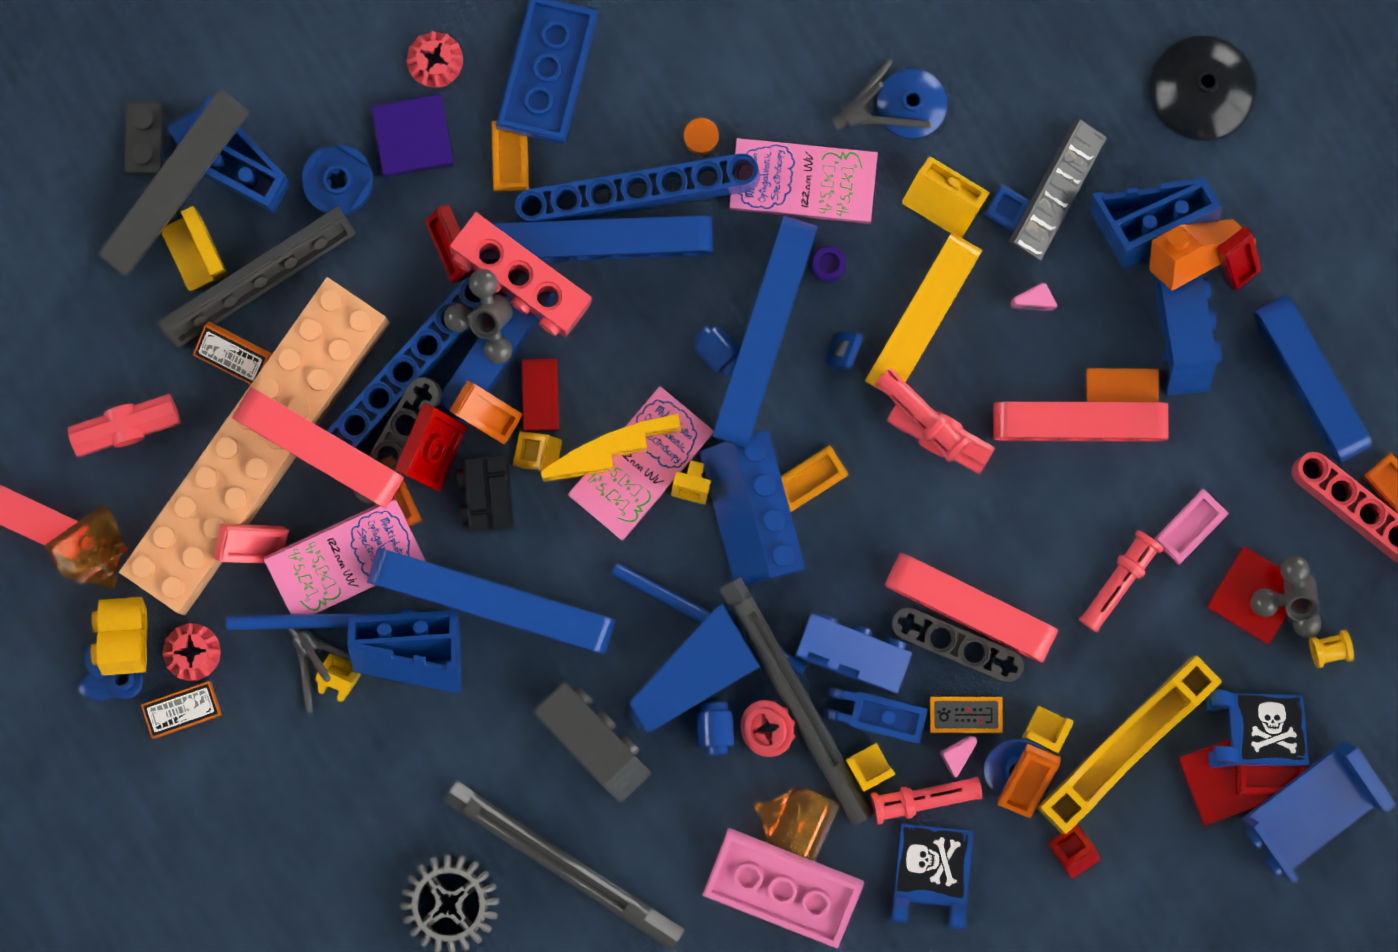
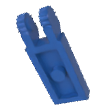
M829 687L827 695L832 698L855 702L852 715L840 713L838 710L829 708L823 709L821 717L847 723L852 728L920 744L928 709L860 691L853 693Z

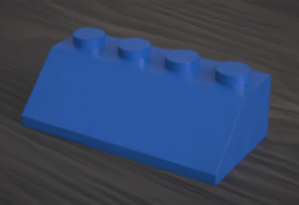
M769 430L752 433L748 448L723 442L700 451L702 463H705L706 479L711 480L709 490L733 580L741 576L746 587L805 572L806 568Z

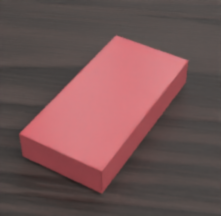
M220 523L213 558L219 562L265 563V556L286 546L289 530L284 526Z

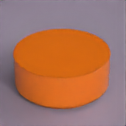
M697 118L687 124L684 130V143L690 152L696 155H706L717 147L719 131L711 120Z

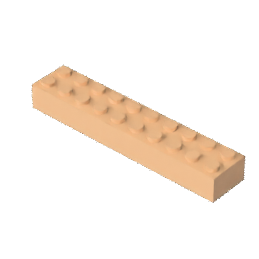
M326 277L250 387L260 391L318 426L387 329L390 322L386 316ZM247 391L119 571L120 574L178 614L184 616L222 564V562L213 558L220 523L249 525L296 458L295 455L232 419Z

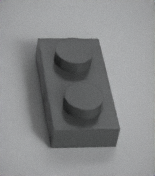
M126 103L125 173L127 175H157L163 167L164 105L162 103Z

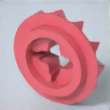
M431 31L425 35H418L413 44L409 46L406 62L411 76L418 83L426 87L439 88L450 84L458 77L463 66V54L458 42L447 33ZM441 47L440 57L448 65L435 63L427 72L429 60L422 53L434 54Z
M188 623L176 627L165 639L162 655L166 668L173 675L183 680L196 681L207 677L215 670L220 660L221 649L216 635L209 628L200 624ZM190 637L194 647L206 650V652L194 656L193 668H191L188 657L177 654V651H182V649L188 647Z
M762 699L754 702L747 707L741 718L740 729L742 738L746 745L760 756L775 757L789 749L791 742L796 737L793 729L796 721L791 720L788 714L789 708L777 704V700L768 701ZM767 719L769 724L775 723V725L779 726L772 732V737L769 731H758V728L767 723Z

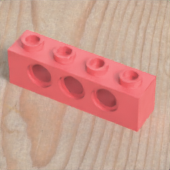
M475 212L450 245V253L454 256L452 261L458 267L468 273L471 269L474 271L479 269L492 271L498 280V287L495 293L498 294L501 290L512 298L509 303L524 315H527L529 312L540 319L538 324L553 336L559 333L566 338L591 305L592 297L477 212ZM493 249L499 253L500 258L494 264H485L481 261L480 254L484 250ZM521 270L528 275L529 280L524 285L516 286L509 281L508 277L512 272ZM548 291L554 293L558 301L552 307H544L538 302V296Z

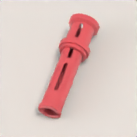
M889 368L876 381L875 385L885 392L923 430V438L926 441L931 440L946 455L945 460L948 463L956 458L971 442L972 439L968 436L963 437L949 423L950 418L942 413L939 415L892 368Z
M1137 530L1134 534L1136 539L1126 553L1118 556V561L1116 562L1118 567L1098 592L1082 617L1078 619L1095 633H1098L1099 628L1115 606H1117L1134 580H1139L1145 576L1146 572L1144 569L1155 554L1161 553L1164 549L1157 541L1140 530Z
M978 776L917 790H911L910 787L907 788L905 786L900 787L898 792L878 795L876 792L870 793L871 807L874 812L873 816L876 825L883 824V821L886 819L905 816L906 819L913 818L917 811L982 799V789Z

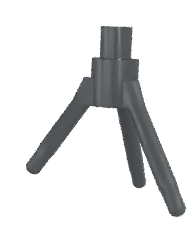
M887 59L861 93L850 104L842 108L841 113L831 118L837 130L849 124L854 126L859 122L861 125L881 124L930 128L931 122L871 116L866 103L882 88L883 83L880 80L892 65L893 61L891 59Z
M287 629L293 637L292 644L297 649L306 712L310 714L313 712L308 661L311 660L323 680L328 682L330 676L317 654L323 650L351 662L350 655L344 650L327 644L318 637L315 638L310 630Z

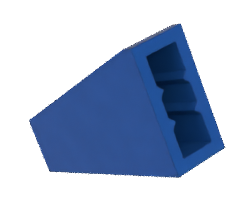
M725 603L715 608L629 702L632 709L628 713L639 730L644 727L647 734L762 665Z

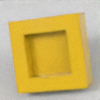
M690 460L687 474L676 471L671 496L706 505L711 480L702 478L705 463Z
M330 653L323 662L330 680L325 682L317 672L315 681L318 682V692L320 694H324L327 688L331 687L338 690L339 694L336 700L342 702L352 690L361 674L353 672L350 661Z

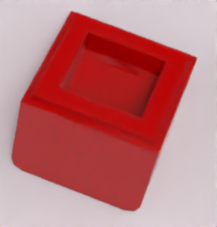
M1078 824L1067 834H1059L1047 842L1071 879L1077 877L1101 859L1097 849Z

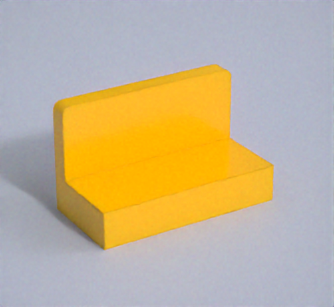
M929 156L905 194L902 204L949 233H954L962 238L990 192Z
M194 206L180 211L183 218L167 225L161 233L187 289L190 292H194L229 274L199 211Z

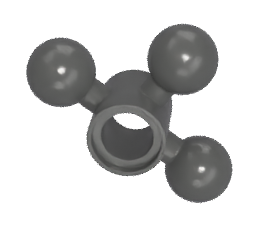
M479 269L471 275L469 288L475 296L480 297L481 304L474 311H471L463 304H453L445 311L444 322L447 328L453 332H463L470 327L476 336L488 339L484 345L485 357L491 363L503 364L510 359L513 348L511 342L506 337L501 336L500 330L512 318V306L506 298L500 295H493L498 287L496 275L488 269Z
M1289 556L1282 562L1280 567L1281 576L1285 580L1283 584L1284 593L1276 594L1268 588L1259 589L1253 593L1250 606L1253 612L1261 617L1272 616L1279 607L1285 606L1287 615L1293 619L1294 631L1301 637L1310 638L1318 634L1322 626L1321 618L1318 615L1319 603L1316 580L1309 575L1310 567L1303 557Z

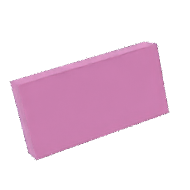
M1202 489L1162 529L1154 540L1164 548L1163 551L1177 565H1180L1229 513L1206 490Z

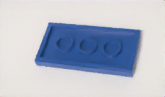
M556 0L528 1L498 114L496 129L565 145L599 10Z

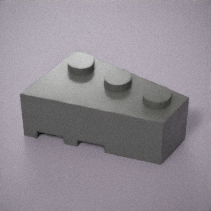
M564 681L533 712L598 782L622 803L652 772L636 757L640 749L626 735L619 739L612 731L617 725L602 710L596 715L589 707L593 700L581 687L578 686L573 690Z

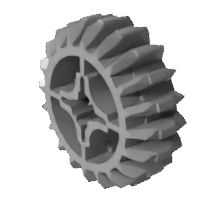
M450 854L444 855V866L441 867L436 857L430 858L433 870L429 871L426 866L420 864L417 869L423 877L419 879L414 875H409L407 879L416 886L415 889L404 888L402 890V894L412 897V901L401 903L400 908L402 910L412 909L413 915L403 918L404 924H409L413 921L417 923L418 926L411 930L410 935L414 937L423 931L426 935L420 944L424 947L429 944L432 938L435 939V952L441 951L443 942H448V952H455L457 941H460L464 951L469 950L470 944L467 938L471 936L477 944L482 942L483 939L477 930L480 928L484 932H491L492 927L484 922L486 917L489 919H497L498 913L488 910V905L499 904V898L488 899L487 892L497 889L496 884H489L484 887L482 881L490 876L489 872L484 871L477 877L474 872L478 869L479 863L474 861L466 869L464 868L466 857L462 855L459 856L456 866L452 865ZM443 873H454L465 877L469 881L458 890H449L443 883L439 882L436 876ZM428 885L435 897L436 904L434 909L424 917L421 910V896L424 888ZM476 890L479 897V912L474 923H472L464 910V902ZM464 891V894L458 898L459 901L455 904L457 913L451 914V910H448L447 913L444 911L438 916L435 915L442 909L445 903L442 898L444 894H448L450 898ZM448 917L459 924L464 932L445 934L433 929L431 926L441 918Z

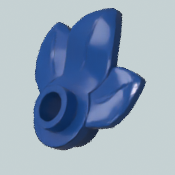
M91 646L86 648L84 661L90 674L77 685L78 690L85 697L101 702L113 696L119 699H129L141 691L143 685L142 673L102 676L98 665L92 664ZM128 675V682L125 685L120 686V679L123 676Z

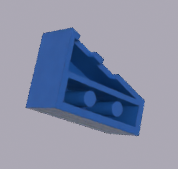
M210 95L206 98L191 127L213 99ZM240 127L203 176L273 215L291 184L280 169Z
M1205 178L1162 183L1159 187L1142 190L1133 187L1126 188V192L1106 195H1104V192L1092 193L1090 212L1123 269H1126L1149 258L1152 240L1181 224L1220 221L1222 205Z
M1202 274L1173 291L1156 277L1155 293L1159 329L1163 330L1166 349L1162 350L1163 362H1168L1170 373L1168 383L1165 384L1166 395L1209 392L1216 364L1222 361L1220 341H1214L1213 330H1216V314L1214 309H1209L1207 301L1211 297L1209 277H1203Z
M457 610L348 617L347 646L353 672L461 694V631Z
M818 612V615L810 614L795 658L894 695L898 694L912 652L905 650L906 643L890 637H886L884 642L871 637L873 632L866 628L852 624L850 629L838 624L839 619L821 612Z

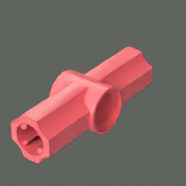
M167 394L137 405L130 403L111 408L104 412V416L86 420L67 427L71 446L79 458L112 446L120 448L138 443L145 439L146 435L175 427L181 424L173 397L171 394Z
M895 405L886 422L919 440L918 443L928 451L946 458V455L931 440L926 441L923 438V430ZM949 417V423L963 437L968 436L972 439L953 461L980 475L995 447L965 431L959 422Z

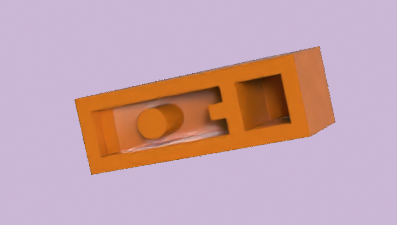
M1234 219L1181 224L1152 240L1149 270L1173 291L1220 265L1217 247L1239 231L1242 226Z

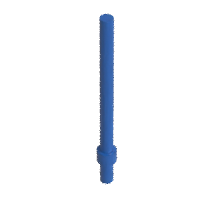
M617 563L612 571V576L700 623H703L711 614L710 611L620 563ZM784 652L794 672L801 677L808 664Z
M401 609V612L230 615L226 616L227 630L348 628V617L418 612H415V609Z

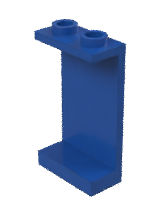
M1344 740L1277 793L1244 816L1242 821L1249 829L1245 832L1248 840L1257 850L1262 848L1268 856L1264 862L1275 877L1283 876L1290 882L1295 883L1299 879L1292 869L1373 807L1386 813L1397 804L1358 747Z

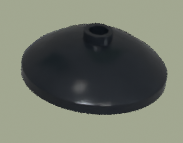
M1193 36L1173 44L1159 58L1151 75L1150 97L1156 114L1170 130L1191 140L1209 141L1229 135L1247 119L1256 99V78L1246 56L1233 44L1213 36ZM1204 77L1210 78L1213 86L1211 88L1204 87L1201 79Z

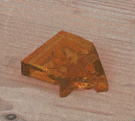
M103 505L44 545L57 570L65 578H70L79 584L83 582L92 583L112 589L115 588L118 579L114 574L120 557L128 549V546L121 542L122 535L110 509Z
M793 788L789 790V793L768 802L763 801L754 806L757 815L762 820L768 838L767 843L815 861L840 803L806 788L801 790Z

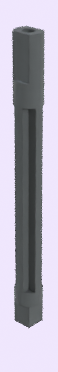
M741 576L720 588V591L786 708H789L788 712L792 719L796 721L797 728L830 787L837 796L852 825L863 822L874 812Z
M459 781L449 791L444 803L492 832L672 951L685 929L489 803L488 800Z

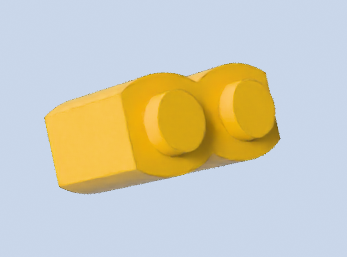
M129 597L99 600L98 610L92 612V629L94 633H98L97 643L91 644L92 664L98 665L102 676L146 672L147 607L143 598Z

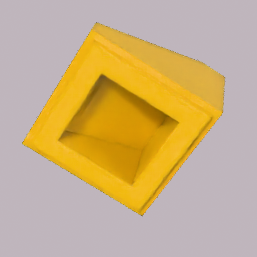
M519 431L512 466L541 472L559 459L562 440L550 435Z

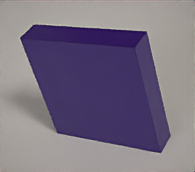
M441 94L372 106L382 170L385 178L454 165Z

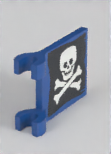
M1213 690L1204 699L1205 711H1228L1230 747L1215 746L1213 748L1214 752L1208 753L1209 767L1222 768L1235 765L1307 767L1309 765L1303 695L1231 693L1225 690Z
M901 823L891 922L905 924L908 919L909 903L911 902L950 907L949 929H965L973 831Z

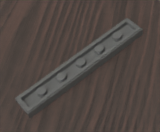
M223 89L219 90L98 255L125 277L130 275L248 117L250 111Z
M337 206L158 321V324L177 349L201 334L205 324L209 321L217 324L354 236L356 232L340 207Z

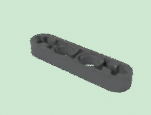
M417 378L410 383L369 457L382 464L380 460L381 451L388 446L394 447L398 452V460L395 465L388 468L400 474L395 468L409 435L404 436L399 432L398 422L405 415L412 416L416 421L419 413L407 409L409 403L413 406L418 404L421 396L416 392L419 387L426 388L429 385L428 392L433 396L430 401L423 400L418 409H421L423 403L435 408L439 406L442 399V390L440 385L434 380ZM354 491L356 497L361 502L367 504H376L368 498Z
M903 608L897 611L891 620L892 632L900 640L999 682H1013L1020 678L1023 673V659L1015 651L916 609ZM909 614L914 617L913 623L920 627H924V620L930 622L931 625L924 635V643L916 639L921 633L915 630H909L907 634H903L901 632L902 626L897 623L898 619H905ZM943 628L949 632L951 641L946 648L939 649L933 646L930 640L933 630ZM970 642L979 643L984 650L982 660L977 663L969 662L964 657V648ZM991 648L997 650V654L993 657L995 659L1005 661L1008 657L1013 658L1012 665L1017 667L1016 672H1009L1007 676L1001 675L1002 668L995 664H990V671L984 669L983 666L990 658Z

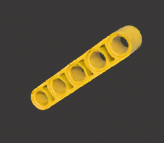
M954 233L950 234L865 382L882 391L875 383L889 368H892L906 383L982 253V249Z

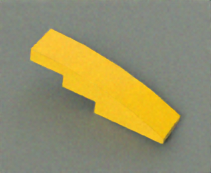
M679 413L641 421L604 434L572 450L541 471L542 479L544 482L615 471L613 457L647 452L646 437L681 432Z

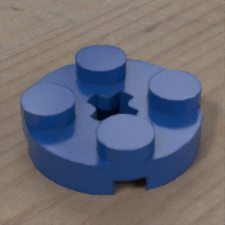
M336 145L326 149L321 148L308 158L303 167L302 182L305 195L311 205L323 214H327L339 206L345 217L351 216L367 203L373 191L374 175L366 158L350 146ZM340 172L345 173L344 180L346 185L343 188L332 189V182L329 180V176L331 174L338 176Z

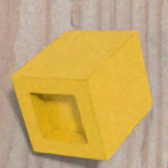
M1038 705L1022 739L1036 742L1052 754H1059L1074 721L1069 718H1063Z
M877 743L845 760L862 792L895 775Z

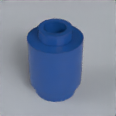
M709 325L706 326L693 339L697 343L693 351L716 374L721 373L727 378L733 373L741 348L719 325L713 329Z
M712 702L700 704V713L696 714L698 748L706 749L707 756L728 754L727 748L734 747L732 711H729L728 703Z

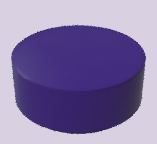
M823 246L815 251L811 259V271L818 280L831 283L843 276L846 269V257L839 248Z

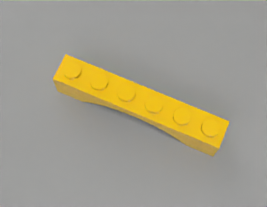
M1197 655L1190 657L1037 806V809L1061 834H1067L1149 749L1194 710L1223 681Z

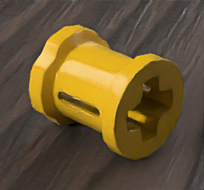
M1340 630L1339 635L1318 639L1316 636L1309 638L1311 656L1315 667L1318 669L1323 668L1325 663L1343 659L1346 662L1354 660L1353 645L1347 630Z

